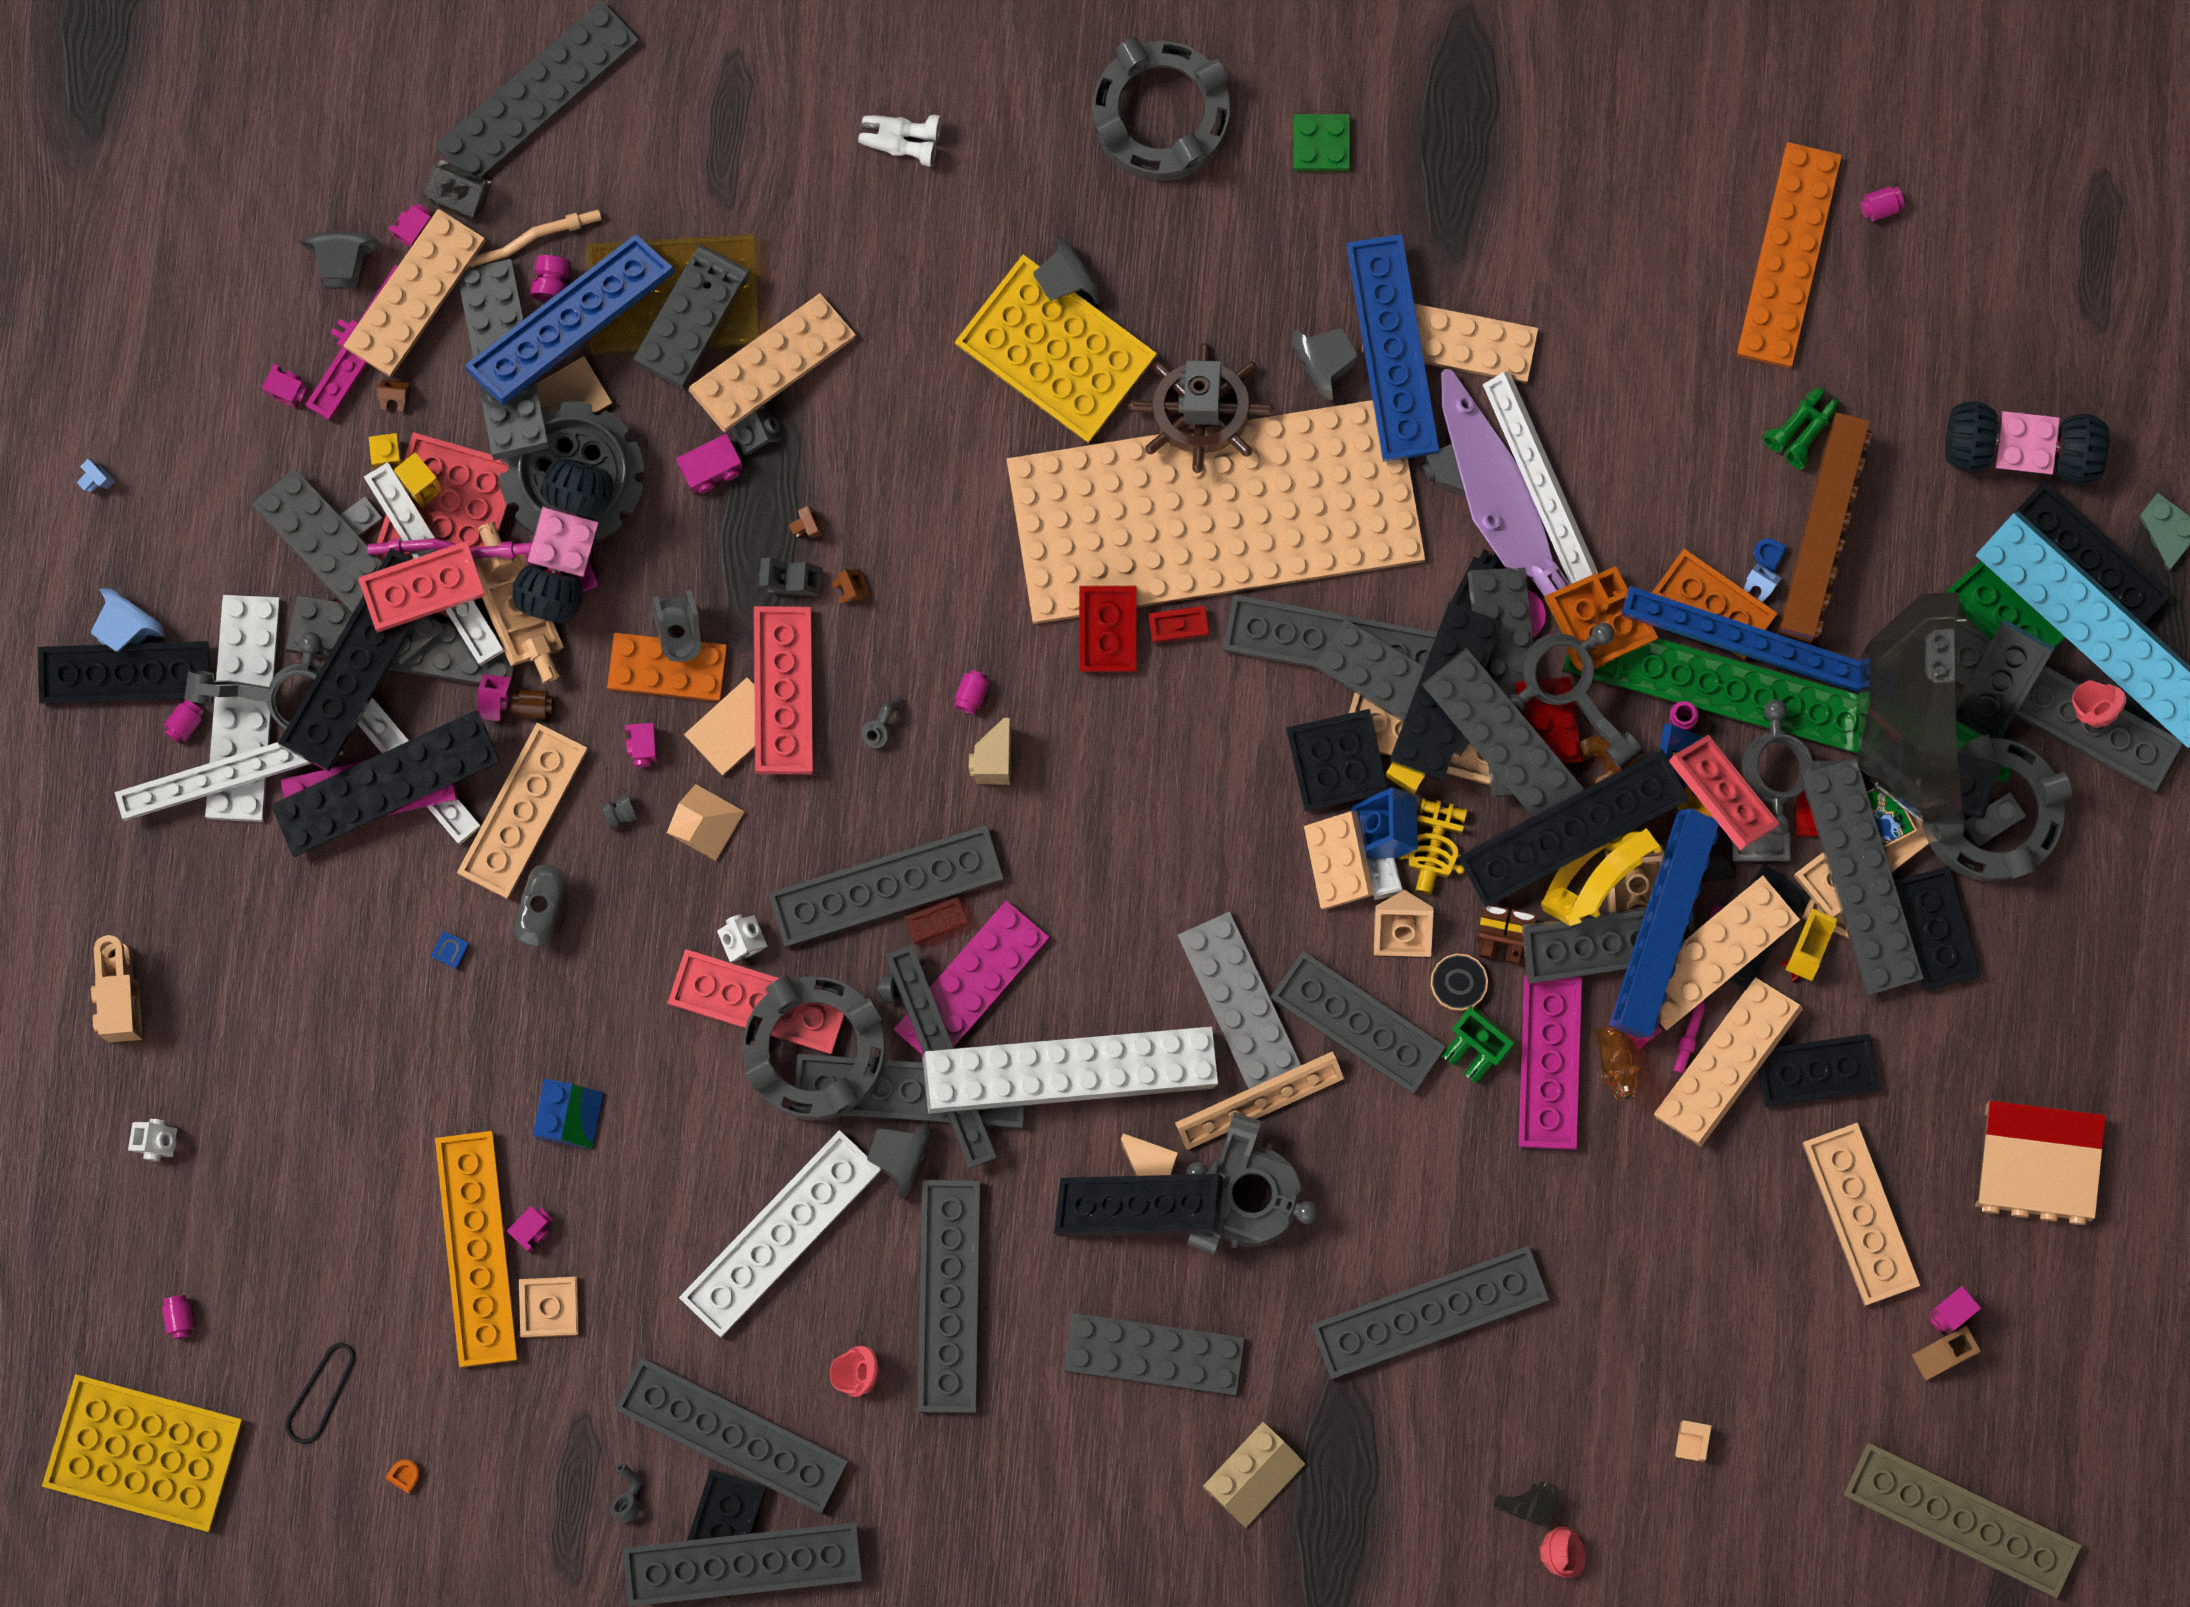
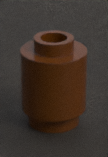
M520 690V692H513L512 715H518L519 718L547 719L548 713H553L554 698L549 696L548 691Z

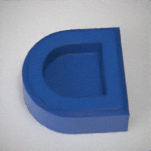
M1762 539L1754 548V560L1774 573L1787 546L1774 539Z

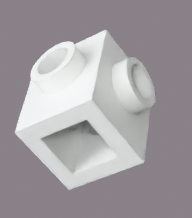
M741 914L735 915L727 919V925L717 931L730 962L750 958L768 947L755 915L744 918Z
M150 1119L149 1122H133L128 1151L144 1154L143 1159L160 1162L161 1157H173L177 1144V1128L166 1126L167 1121Z

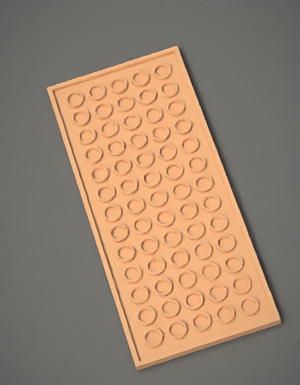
M1372 400L1248 420L1240 437L1252 448V454L1249 457H1245L1232 444L1215 452L1204 453V466L1201 473H1195L1192 470L1193 453L1180 450L1169 442L1154 454H1147L1145 451L1146 445L1159 434L1007 458L1033 624L1079 617V585H1136V608L1425 562L1408 458L1387 462L1382 461ZM1207 426L1205 436L1217 433L1218 431L1213 426ZM1194 429L1181 431L1194 436Z

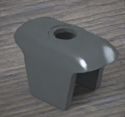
M311 233L299 241V244L304 248L316 253L319 276L323 279L326 288H357L364 256L380 246V242L367 233Z
M1055 236L1057 252L1034 271V278L1050 301L1075 292L1090 303L1098 305L1100 292L1088 270L1084 267L1070 243L1061 237Z
M1342 328L1314 337H1306L1298 330H1294L1291 343L1303 368L1308 373V377L1320 396L1326 400L1333 401L1332 385L1356 367L1355 359L1357 358V353Z
M685 590V598L674 596L659 599L658 595L652 596L651 612L664 655L674 662H686L698 656L701 650L699 616L692 590ZM673 627H680L685 633L680 638H672L668 635V631Z
M539 865L530 872L513 928L514 936L520 942L527 945L540 946L547 943L553 934L559 933L568 904L567 879L565 873L551 865ZM537 896H542L547 900L548 905L543 912H535L531 908L533 899Z
M925 1121L914 1133L879 1128L874 1137L867 1160L879 1167L882 1173L898 1181L899 1200L911 1192L919 1172V1167L931 1137V1128L928 1121Z

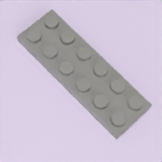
M1230 911L1178 934V939L1247 1088H1253L1301 1066Z

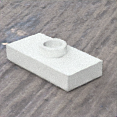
M1367 858L1374 900L1392 897L1403 891L1394 858Z

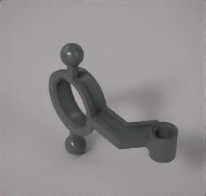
M1606 622L1596 624L1592 629V635L1583 643L1577 638L1563 633L1549 634L1540 638L1529 648L1523 661L1522 674L1527 688L1518 695L1511 694L1507 697L1521 714L1525 710V703L1534 696L1540 701L1552 705H1562L1575 701L1596 731L1610 744L1605 749L1606 754L1620 770L1623 769L1644 751L1629 732L1622 736L1601 714L1586 694L1594 674L1590 651L1597 645H1606L1613 640V627ZM1556 646H1569L1576 650L1581 658L1583 666L1581 678L1572 690L1564 694L1547 693L1542 689L1537 679L1538 662L1549 649Z
M315 632L304 633L299 639V647L303 651L302 663H295L283 668L274 676L269 687L232 680L213 681L214 674L211 672L188 670L184 699L197 703H210L211 696H237L267 701L269 711L274 720L286 729L291 720L279 708L277 701L278 690L285 679L294 675L316 678L321 668L313 665L314 655L320 650L322 640Z
M1774 699L1769 701L1764 708V714L1770 721V733L1757 737L1748 745L1742 759V774L1762 801L1772 804V814L1780 825L1770 833L1774 836H1783L1790 828V821L1784 815V803L1795 799L1804 790L1800 775L1845 761H1812L1807 747L1799 739L1782 731V720L1786 717L1787 707L1781 700ZM1773 742L1788 746L1795 753L1799 762L1797 782L1786 792L1772 790L1763 782L1759 774V756L1762 750ZM1886 751L1868 752V759L1857 760L1861 774H1868L1869 782H1876Z

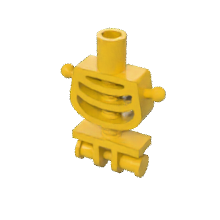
M1423 798L1420 813L1427 812L1434 815L1433 818L1418 815L1417 824L1433 827L1432 834L1417 835V843L1430 841L1429 846H1418L1417 850L1398 859H1409V869L1420 871L1415 891L1432 895L1436 876L1448 878L1452 870H1455L1458 874L1465 872L1462 865L1455 864L1458 856L1457 846L1450 839L1443 836L1445 831L1462 834L1464 826L1450 823V819L1462 821L1461 823H1464L1467 808L1464 810L1453 807L1454 804L1451 803L1449 808L1440 807L1441 801L1439 800L1435 803L1426 801ZM1438 813L1446 814V821L1437 820ZM1441 844L1451 850L1452 856L1440 848ZM1427 853V857H1414L1416 854ZM1441 857V858L1445 859V860L1448 862L1449 865H1447V864H1445L1444 862L1438 860V858Z

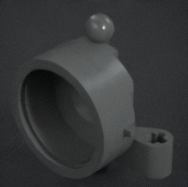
M1235 1112L1220 1158L1213 1163L1209 1170L1201 1162H1194L1186 1169V1175L1220 1174L1223 1177L1218 1233L1190 1234L1188 1246L1215 1255L1220 1239L1223 1237L1232 1242L1231 1247L1235 1249L1237 1245L1259 1247L1273 1243L1281 1238L1292 1227L1296 1218L1303 1224H1311L1316 1221L1319 1213L1317 1206L1309 1201L1300 1203V1182L1292 1165L1281 1155L1272 1151V1144L1268 1143L1266 1148L1254 1146L1262 1121ZM1249 1174L1259 1175L1266 1179L1272 1190V1199L1269 1205L1256 1213H1248L1239 1209L1232 1197L1233 1187L1237 1180Z

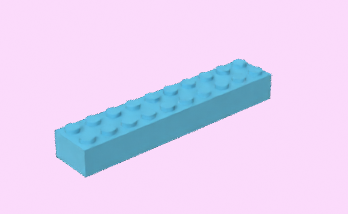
M2019 511L2013 513L1975 556L2189 748L2190 665Z

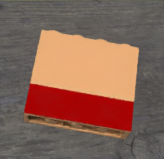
M1990 1100L1986 1104L1985 1110L1987 1125L1979 1200L1975 1203V1207H1982V1212L1990 1214H2000V1210L2011 1211V1216L2028 1218L2029 1214L2040 1215V1219L2044 1221H2058V1217L2067 1218L2070 1224L2086 1225L2087 1221L2095 1219L2105 1115Z

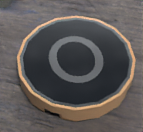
M1453 954L1446 956L1437 963L1431 975L1430 987L1434 997L1441 1006L1451 1011L1462 1012L1482 1001L1487 992L1488 978L1485 968L1477 959L1466 954Z

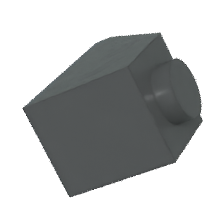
M1452 444L1439 449V452L1427 454L1425 457L1426 464L1422 466L1429 481L1434 480L1438 488L1467 498Z

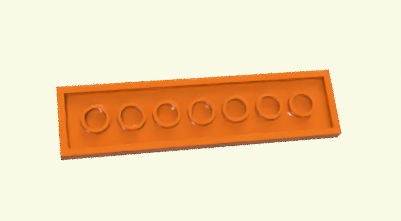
M1786 143L1737 349V357L1788 369L1792 368L1841 154L1794 143Z

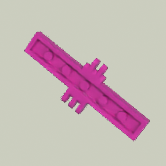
M397 265L393 267L392 271L384 281L383 285L375 295L374 299L366 309L363 316L366 314L372 303L375 301L381 290L384 288L390 277L393 275V273L398 267ZM339 319L336 325L345 331L341 333L333 328L330 332L332 336L339 339L336 344L342 348L305 404L308 409L330 422L368 364L343 346L359 324V322L357 323L354 320H351L348 324Z

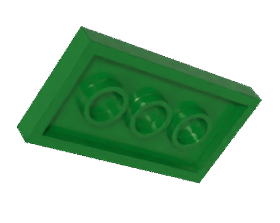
M1982 561L1975 565L1944 594V597L1991 641L2004 619L2055 648L2065 639L2062 633Z

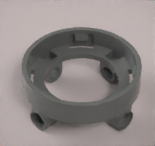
M1134 37L1120 44L1115 50L1117 57L1102 73L1093 97L1094 129L1102 149L1119 168L1133 176L1146 180H1177L1199 171L1216 156L1225 141L1229 128L1230 100L1226 87L1228 76L1222 64L1217 58L1210 61L1197 50L1175 42L1156 41L1141 44L1138 38ZM1152 68H1171L1184 73L1196 83L1203 96L1205 110L1199 129L1195 134H1188L1176 141L1172 148L1155 149L1136 142L1128 135L1118 114L1119 98L1126 84L1137 74ZM1109 82H1112L1107 92L1106 87ZM1107 92L1105 107L1100 106L1104 103V98ZM1218 109L1224 111V120L1219 119L1216 130L1218 136L1211 135L1216 123ZM1134 156L1144 161L1160 163L1159 170H1153V167L1142 164L1135 166L1131 164L1132 158Z
M1989 734L1965 742L1964 746L1954 750V752L1999 762L2001 766L2019 773L2029 783L2035 794L2038 807L2034 830L2029 838L2014 850L2001 853L1988 852L1974 846L1963 836L1964 824L1959 813L1920 804L1921 823L1929 845L1938 858L1949 868L1975 880L2001 881L2010 878L2014 879L2037 871L2036 867L2052 852L2062 832L2065 817L2064 799L2072 795V788L2068 777L2064 772L2054 774L2053 770L2041 756L2020 743L2005 739H1991ZM1959 853L1976 863L1985 865L1982 872L1974 871L1975 866L1963 860L1958 862Z
M784 976L765 988L768 994L762 998L752 1011L743 1036V1059L746 1067L743 1071L755 1092L758 1091L763 1099L778 1111L803 1120L831 1119L857 1107L876 1086L885 1061V1039L880 1024L882 1019L870 998L865 999L849 985L826 977L813 976L790 980L788 976ZM815 987H823L824 990H817ZM839 991L843 992V997L836 993ZM810 1003L825 1004L843 1013L853 1025L858 1040L857 1057L849 1074L845 1078L829 1085L824 1090L819 1091L801 1090L785 1082L775 1071L769 1054L770 1037L779 1019L791 1009ZM762 1018L763 1020L758 1029L757 1023L759 1019ZM757 1032L756 1046H751V1041L755 1040ZM871 1047L879 1050V1057L874 1056L870 1072L874 1074L873 1078L864 1075L869 1065ZM784 1097L797 1103L812 1105L810 1114L806 1113V1108L790 1104L789 1109L784 1107Z

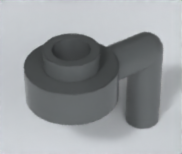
M898 697L885 703L878 717L864 724L862 738L869 747L880 748L889 743L892 738V729L888 720L891 713L904 707V700ZM872 730L877 733V739L873 737Z
M924 958L918 959L922 970H925L926 960ZM890 971V975H884L879 982L878 994L885 1003H899L901 996Z
M622 1462L617 1465L616 1472L630 1486L627 1492L618 1495L613 1500L610 1506V1514L618 1522L627 1523L634 1520L639 1513L640 1501L637 1499V1496L642 1488L643 1480Z

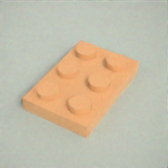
M1350 811L1304 826L1321 909H1330L1373 896L1374 891L1357 812Z

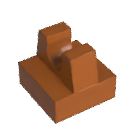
M382 379L377 387L380 409L386 410L389 400H395L398 405L397 411L403 412L410 393V382Z
M809 506L797 510L800 519L789 524L792 534L798 538L808 534L809 537L816 540L825 535L814 509Z
M846 569L838 573V578L832 582L833 588H843L844 595L838 598L840 603L863 600L871 595L861 569Z

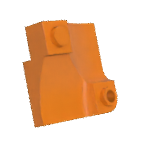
M1616 566L1597 575L1596 573L1544 597L1561 632L1577 638L1582 643L1592 635V629L1596 624L1606 622L1613 627V640L1606 645H1597L1590 651L1594 670L1658 639L1652 625L1621 616L1628 588ZM1568 646L1567 653L1573 665L1582 672L1583 666L1579 654L1572 647Z

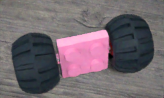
M1978 401L1963 402L1953 407L1950 412L1945 441V458L1956 469L1964 472H1976L1991 465L1997 445L1995 468L2053 474L2055 460L2056 472L2060 477L2078 485L2089 484L2099 480L2104 473L2109 447V428L2104 421L2096 416L2085 413L2075 414L2063 420L2058 434L2059 417L2001 411L1998 434V415L1994 409Z
M557 459L548 467L543 477L542 491L545 501L561 510L542 506L527 559L528 562L534 564L524 567L519 572L513 584L512 596L516 608L521 612L539 619L565 623L578 613L582 605V584L572 574L583 577L598 526V520L583 516L595 517L605 511L612 500L613 483L610 474L599 467L571 459Z

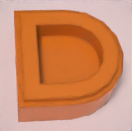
M408 1459L400 1460L392 1466L385 1479L411 1494L420 1479V1470L413 1461Z

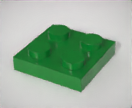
M1294 114L1293 171L1349 172L1350 114Z

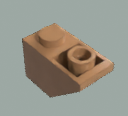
M1965 1326L1911 1356L1924 1380L1927 1381L1977 1355L1981 1351L1968 1327Z

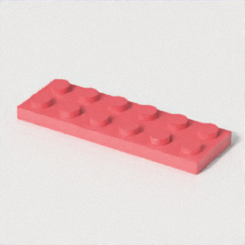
M754 606L755 774L812 775L811 607Z
M685 949L668 1005L745 1028L756 1005L768 994L765 988L780 978ZM810 1003L800 1005L791 1009L779 1019L772 1031L771 1037L832 1056L845 1015L825 1004ZM760 1018L757 1023L758 1029L763 1020L762 1018Z

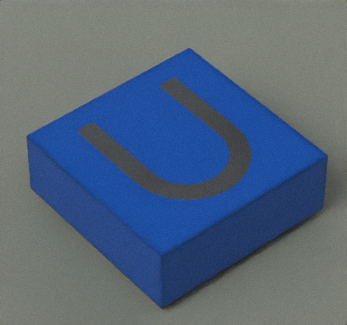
M443 931L430 957L457 970L470 944Z

